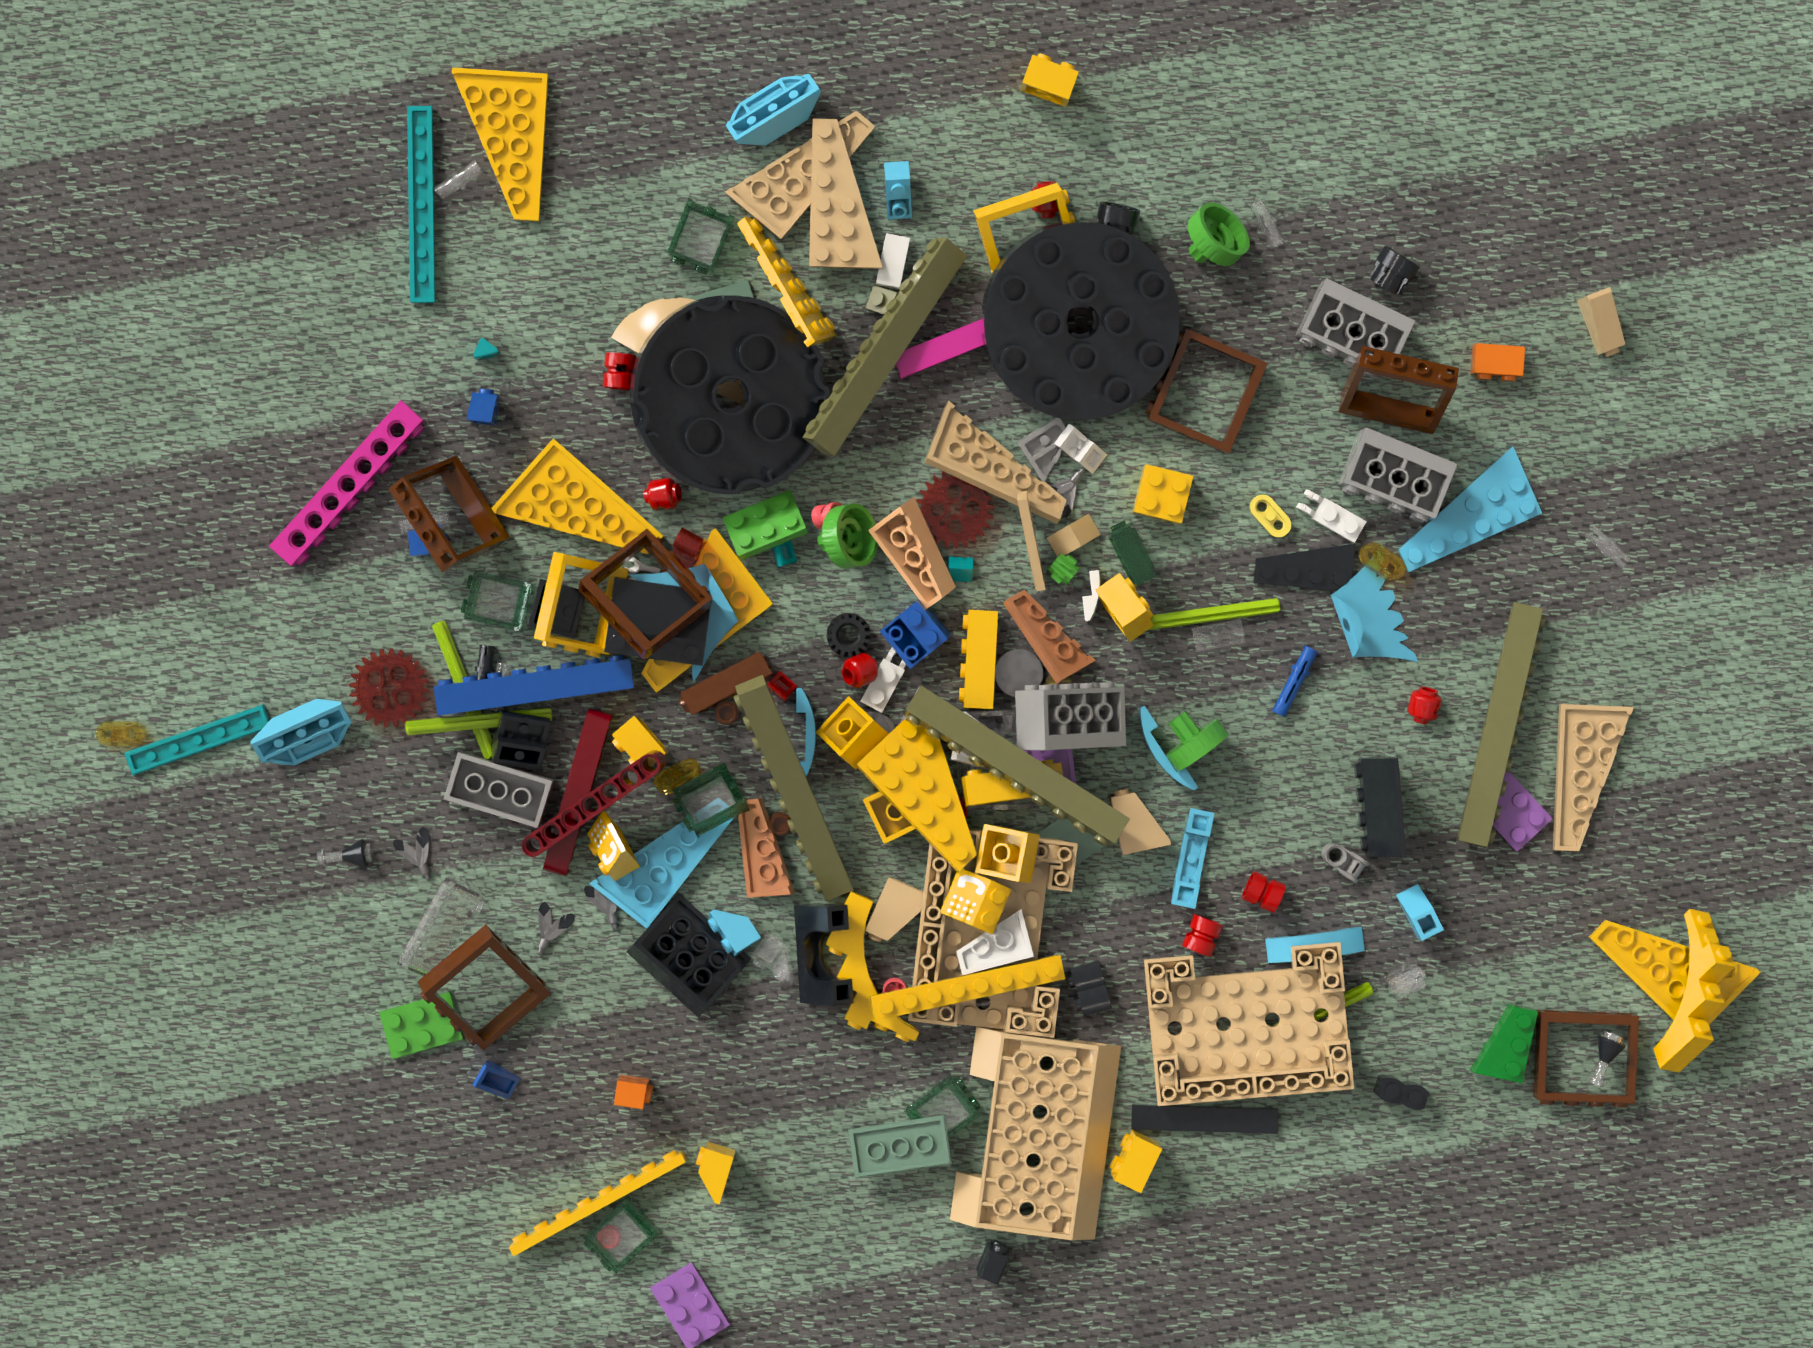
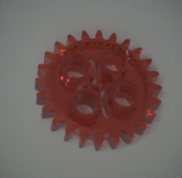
M942 471V479L940 480L933 475L934 484L926 481L925 485L928 490H920L919 493L924 498L916 499V502L922 505L920 510L932 536L937 537L936 545L943 540L945 541V548L949 546L950 542H953L954 548L957 549L959 542H962L967 547L968 539L976 543V534L984 536L981 528H990L989 524L985 521L986 519H993V516L988 514V511L994 509V506L987 505V502L993 497L985 496L984 493L987 491L952 475L947 477L944 471ZM951 485H956L961 490V495L956 499H952L947 495V489ZM967 492L970 493V497L959 508L961 513L959 515L954 513L943 526H940L939 522L950 511L948 505L950 503L956 505ZM968 502H975L978 505L979 511L976 515L966 513L965 505ZM935 503H940L944 507V513L939 517L933 516L930 511V507ZM950 521H960L962 530L959 533H952L948 528Z
M390 648L388 655L384 649H380L379 656L375 652H370L371 660L363 657L362 661L365 665L355 666L359 674H351V677L356 679V683L349 684L350 687L355 688V692H352L349 696L357 697V700L352 705L361 706L358 714L368 713L365 720L369 721L374 717V725L376 726L383 720L384 727L386 728L389 727L390 721L393 722L395 727H398L399 719L405 724L408 721V715L416 718L414 710L423 711L419 703L428 701V699L422 696L423 693L430 692V689L423 687V684L429 682V679H422L421 677L426 670L418 671L417 669L421 662L411 663L413 655L410 654L404 658V650H400L395 655L394 648ZM385 666L388 668L389 683L395 686V689L391 690L395 709H391L389 692L384 691V686H387V679L384 673ZM398 666L402 667L405 671V676L400 681L396 680L393 675L394 669ZM373 671L378 672L381 676V680L377 685H373L369 680V676ZM403 690L410 696L409 702L405 705L401 704L398 700V694ZM378 695L383 696L385 699V706L382 709H378L374 705V699Z

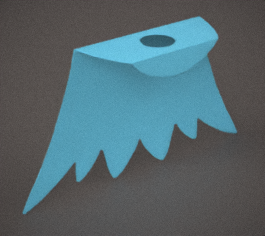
M1377 550L1369 562L1351 580L1331 595L1353 658L1391 657L1418 662L1415 653L1399 643L1408 639V637L1399 631L1393 630L1403 622L1401 613L1388 610L1395 600L1393 590H1379L1384 584L1386 574L1376 577L1381 562V555L1379 550Z
M702 564L688 569L692 571L696 578L695 580L701 586L708 588L707 590L710 591L713 598L709 613L703 658L704 665L714 648L738 622V618L706 565ZM667 572L630 574L637 581L680 586ZM692 665L693 681L697 678L703 665Z

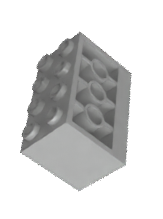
M1326 278L1319 284L1295 337L1300 338V344L1312 348V346L1322 349L1320 353L1332 359L1335 356L1344 359V365L1353 368L1362 346L1374 348L1371 343L1373 339L1378 344V347L1375 349L1400 354L1415 320ZM1329 318H1331L1333 320V323L1335 324L1332 327H1330L1328 325V322L1326 321ZM1354 329L1357 336L1352 337L1349 330ZM1365 352V356H1364V357H1366V355H1372V356H1373V354H1370V353H1366V352ZM1368 372L1364 373L1365 375L1376 380H1378L1379 377H1385Z
M1363 428L1357 434L1338 485L1343 487L1342 492L1352 496L1362 494L1365 496L1364 500L1375 505H1378V503L1387 504L1388 510L1397 514L1407 512L1411 514L1410 519L1423 523L1436 519L1457 463L1369 428ZM1369 466H1375V474L1370 473ZM1396 474L1399 482L1394 484L1392 475ZM1419 483L1421 492L1417 493L1415 484Z
M1114 682L1025 685V690L1015 691L1017 747L1022 750L1126 746L1124 687H1114Z

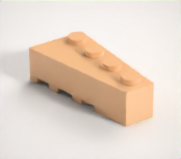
M914 497L868 530L926 609L956 588Z

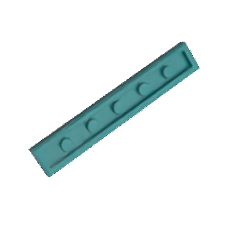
M262 704L127 751L124 754L131 774L134 776L260 732L270 720L265 705Z

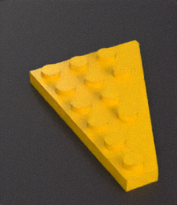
M452 68V74L514 220L540 222L549 75L544 73Z
M744 217L737 224L748 244L759 252L760 256L757 257V260L769 278L771 285L783 294L780 301L791 317L793 324L800 332L805 333L807 339L804 343L806 346L810 347L828 342L837 336L834 332L835 326L828 317L824 318L820 313V305L813 297L810 299L805 292L807 288L801 279L793 276L791 273L792 267L785 258L781 259L777 254L778 248L770 238L766 239L761 232L763 227L758 220Z
M554 438L491 508L495 514L618 547H624L646 529L656 538L662 539L664 537ZM645 548L640 551L641 553L649 554Z
M715 528L711 531L694 567L702 564L706 565L738 618V622L726 633L716 646L718 647L772 606L773 603ZM649 659L642 671V675L657 693L689 669L692 664Z
M905 718L859 761L856 767L942 857L959 872L977 853L940 739L932 738L926 733L927 729L920 725L916 727L906 721Z
M1604 920L1589 938L1674 1021L1687 984L1690 947ZM1734 961L1735 968L1718 983L1725 1004L1707 1020L1709 1025L1761 973L1758 969Z

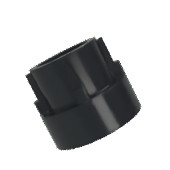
M1100 202L1097 219H1099V223L1116 227L1131 234L1134 231V227L1138 225L1141 210L1117 203Z
M1384 246L1376 259V267L1370 279L1391 293L1398 295L1404 286H1407L1413 280L1420 267L1391 248Z

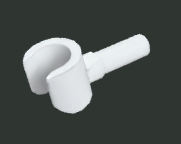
M634 557L629 560L634 562V566L632 568L624 567L629 569V572L632 574H636L639 571L660 573V568L641 564Z

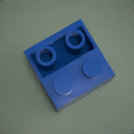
M917 600L880 630L881 634L910 669L952 636L930 607L926 609L920 600Z

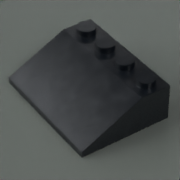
M614 578L612 602L649 641L653 640L697 605L680 586ZM710 609L648 658L702 666ZM608 622L604 652L640 657Z
M1391 756L1358 758V763L1354 764L1355 777L1360 779V788H1356L1357 802L1362 803V812L1358 813L1359 826L1364 828V836L1360 837L1361 850L1365 851L1367 856L1406 857L1398 758Z
M680 893L626 951L698 1018L712 1005L751 960L744 951L735 957L732 952L728 954L721 944L723 938L719 932L714 933L708 924V919Z

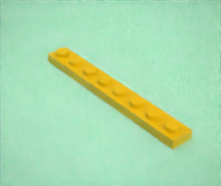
M1054 955L870 996L874 1020L878 1021L1064 980L1065 974L1061 955Z
M673 1150L663 1156L664 1161L656 1165L653 1161L641 1168L642 1173L633 1176L631 1173L619 1180L620 1185L614 1188L609 1185L598 1191L600 1196L592 1200L590 1197L579 1201L577 1203L578 1208L569 1211L567 1208L555 1215L556 1220L550 1223L547 1220L542 1221L533 1227L535 1229L534 1232L528 1235L525 1232L520 1233L512 1238L514 1243L509 1247L512 1255L515 1256L682 1165L687 1160L684 1152L680 1151L677 1153L676 1150Z

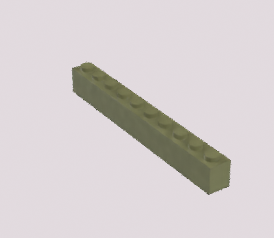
M935 238L929 242L926 247V253L922 259H919L914 264L912 274L901 284L900 292L896 298L888 303L884 316L874 324V331L870 337L860 345V352L856 358L848 363L847 371L842 379H839L834 384L830 397L820 405V412L816 418L808 423L806 433L802 438L824 455H836L966 259L967 255L948 238Z
M1516 602L1512 604L1457 836V841L1484 848L1488 847V843L1493 844L1496 830L1492 829L1494 819L1498 820L1501 812L1498 800L1499 796H1504L1507 782L1503 781L1505 772H1510L1513 758L1509 757L1511 748L1515 749L1518 734H1514L1516 724H1521L1524 713L1523 710H1520L1522 700H1527L1529 687L1525 685L1527 677H1532L1535 663H1532L1531 659L1533 653L1537 654L1540 645V639H1536L1538 629L1543 630L1546 616L1542 615V608Z
M761 675L736 685L735 688L738 694L734 696L736 705L739 710L744 709L746 716L743 717L746 728L748 731L753 730L756 736L752 738L753 744L757 752L762 750L764 758L761 759L762 765L766 773L771 771L773 778L770 779V783L775 793L780 792L782 799L778 801L783 813L788 812L791 819L787 820L792 834L797 833L799 836V840H796L800 853H806L808 860H805V864L809 874L815 873L817 879L813 882L818 894L823 893L826 901L853 891L848 873L764 676Z
M923 686L919 687L903 713L906 716V721L916 727L919 725L927 729L926 733L936 740L941 738L949 743L947 746L951 750L959 754L963 752L969 756L968 760L979 767L985 766L990 770L989 773L999 780H1007L1011 783L1010 787L1019 793L1025 792L1032 796L1031 800L1041 807L1046 805L1051 808L1053 815L1061 820L1068 819L1074 823L1073 827L1084 834L1087 831L1094 836V841L1104 847L1107 845L1111 847L1116 843L1130 820L1124 814Z

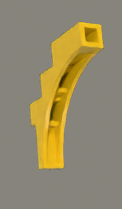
M850 891L844 905H848L849 929L832 931L826 941V945L830 946L828 951L838 956H842L843 953L847 955L837 975L838 978L852 979L853 990L856 991L853 998L854 1003L850 1004L845 1015V1019L848 1020L847 1024L857 1030H861V1027L867 1029L870 1021L875 1022L874 1027L885 1032L890 1029L896 1032L897 1038L905 1042H909L910 1039L916 1041L919 1030L903 1021L899 1016L878 1021L874 1020L870 996L876 995L878 992L870 978L864 956L865 926L873 900L857 892Z
M1689 909L1684 914L1689 935L1690 958L1683 999L1670 1028L1653 1048L1659 1068L1673 1072L1683 1070L1714 1041L1707 1020L1725 1004L1718 983L1735 968L1729 947L1722 946L1719 943L1710 914Z

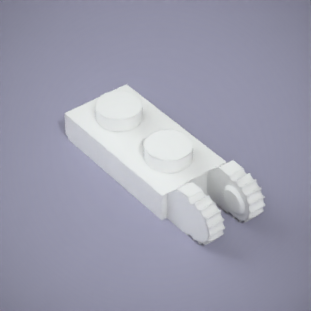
M1306 489L1304 495L1308 499L1319 503L1317 510L1314 511L1303 503H1298L1296 508L1311 516V519L1355 543L1367 521L1327 498H1322Z
M891 647L887 657L883 658L878 668L876 680L869 684L861 699L862 703L881 713L905 671L906 663L903 660L899 666L890 662L893 655L896 654L893 647Z

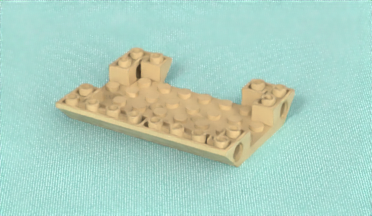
M969 828L977 855L962 869L975 873L983 830ZM1040 837L1031 883L975 873L1011 889L997 924L1021 909L1034 957L981 971L1036 960L1038 958L1046 888L1072 892L1078 843ZM930 843L912 987L963 976L956 951L985 933L940 913L957 871ZM1036 985L987 996L990 999V1005L984 1009L977 1007L976 999L909 1013L908 1021L956 1027L957 1024L1004 1029L1008 1033L1054 1038L1060 989L1046 985Z
M1341 942L1291 946L1292 968L1195 977L1193 955L1144 959L1158 1106L1354 1089L1351 1048L1348 1038L1344 999L1345 985ZM1323 1008L1327 1010L1328 1017L1325 1021L1319 1022L1315 1020L1314 1013L1317 1009ZM1276 1013L1279 1016V1022L1275 1026H1269L1265 1022L1267 1014ZM1227 1017L1230 1020L1231 1024L1227 1030L1218 1029L1216 1022L1219 1018ZM1177 1021L1182 1025V1030L1179 1034L1173 1035L1169 1033L1168 1025L1171 1022Z
M976 1026L970 1075L994 1081L982 1175L956 1171L950 1220L976 1228L1065 1240L1095 1239L1121 1052L1120 1045L1076 1039L1072 1041L1008 1033L1002 1029ZM1045 1056L1051 1057L1054 1061L1052 1068L1048 1070L1042 1069L1039 1064L1040 1060ZM1037 1105H1043L1047 1109V1114L1043 1118H1036L1033 1115V1109ZM1030 1154H1037L1040 1157V1163L1035 1167H1031L1026 1163V1159ZM1025 1202H1029L1034 1206V1210L1030 1215H1023L1020 1212V1206Z

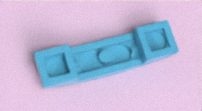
M797 688L796 713H806L805 761H800L807 776L815 752L816 726L808 697L802 688Z
M1141 706L1139 708L1141 731L1151 754L1163 770L1173 779L1192 790H1196L1198 786L1187 769L1184 768L1181 771H1176L1150 731L1158 727L1146 707Z
M1193 808L1189 810L1171 899V904L1192 909L1196 908L1200 888L1199 882L1214 818V813Z
M1362 927L1265 939L1268 963L1291 962V946L1341 942L1342 955L1365 951Z

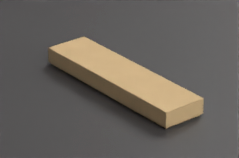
M1027 491L1018 492V506L1035 589L1037 591L1046 590Z

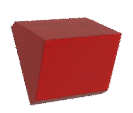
M780 670L767 684L769 690L783 702L798 687Z

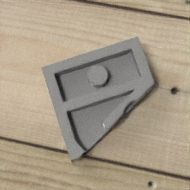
M1057 417L1017 441V444L1041 481H1046L1047 475L1061 456L1062 450L1054 443L1066 427L1061 419Z

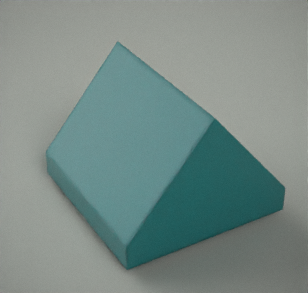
M481 337L473 356L479 361L499 356L500 351Z
M791 540L771 548L777 568L797 562Z
M949 556L948 571L953 581L972 582L973 558Z

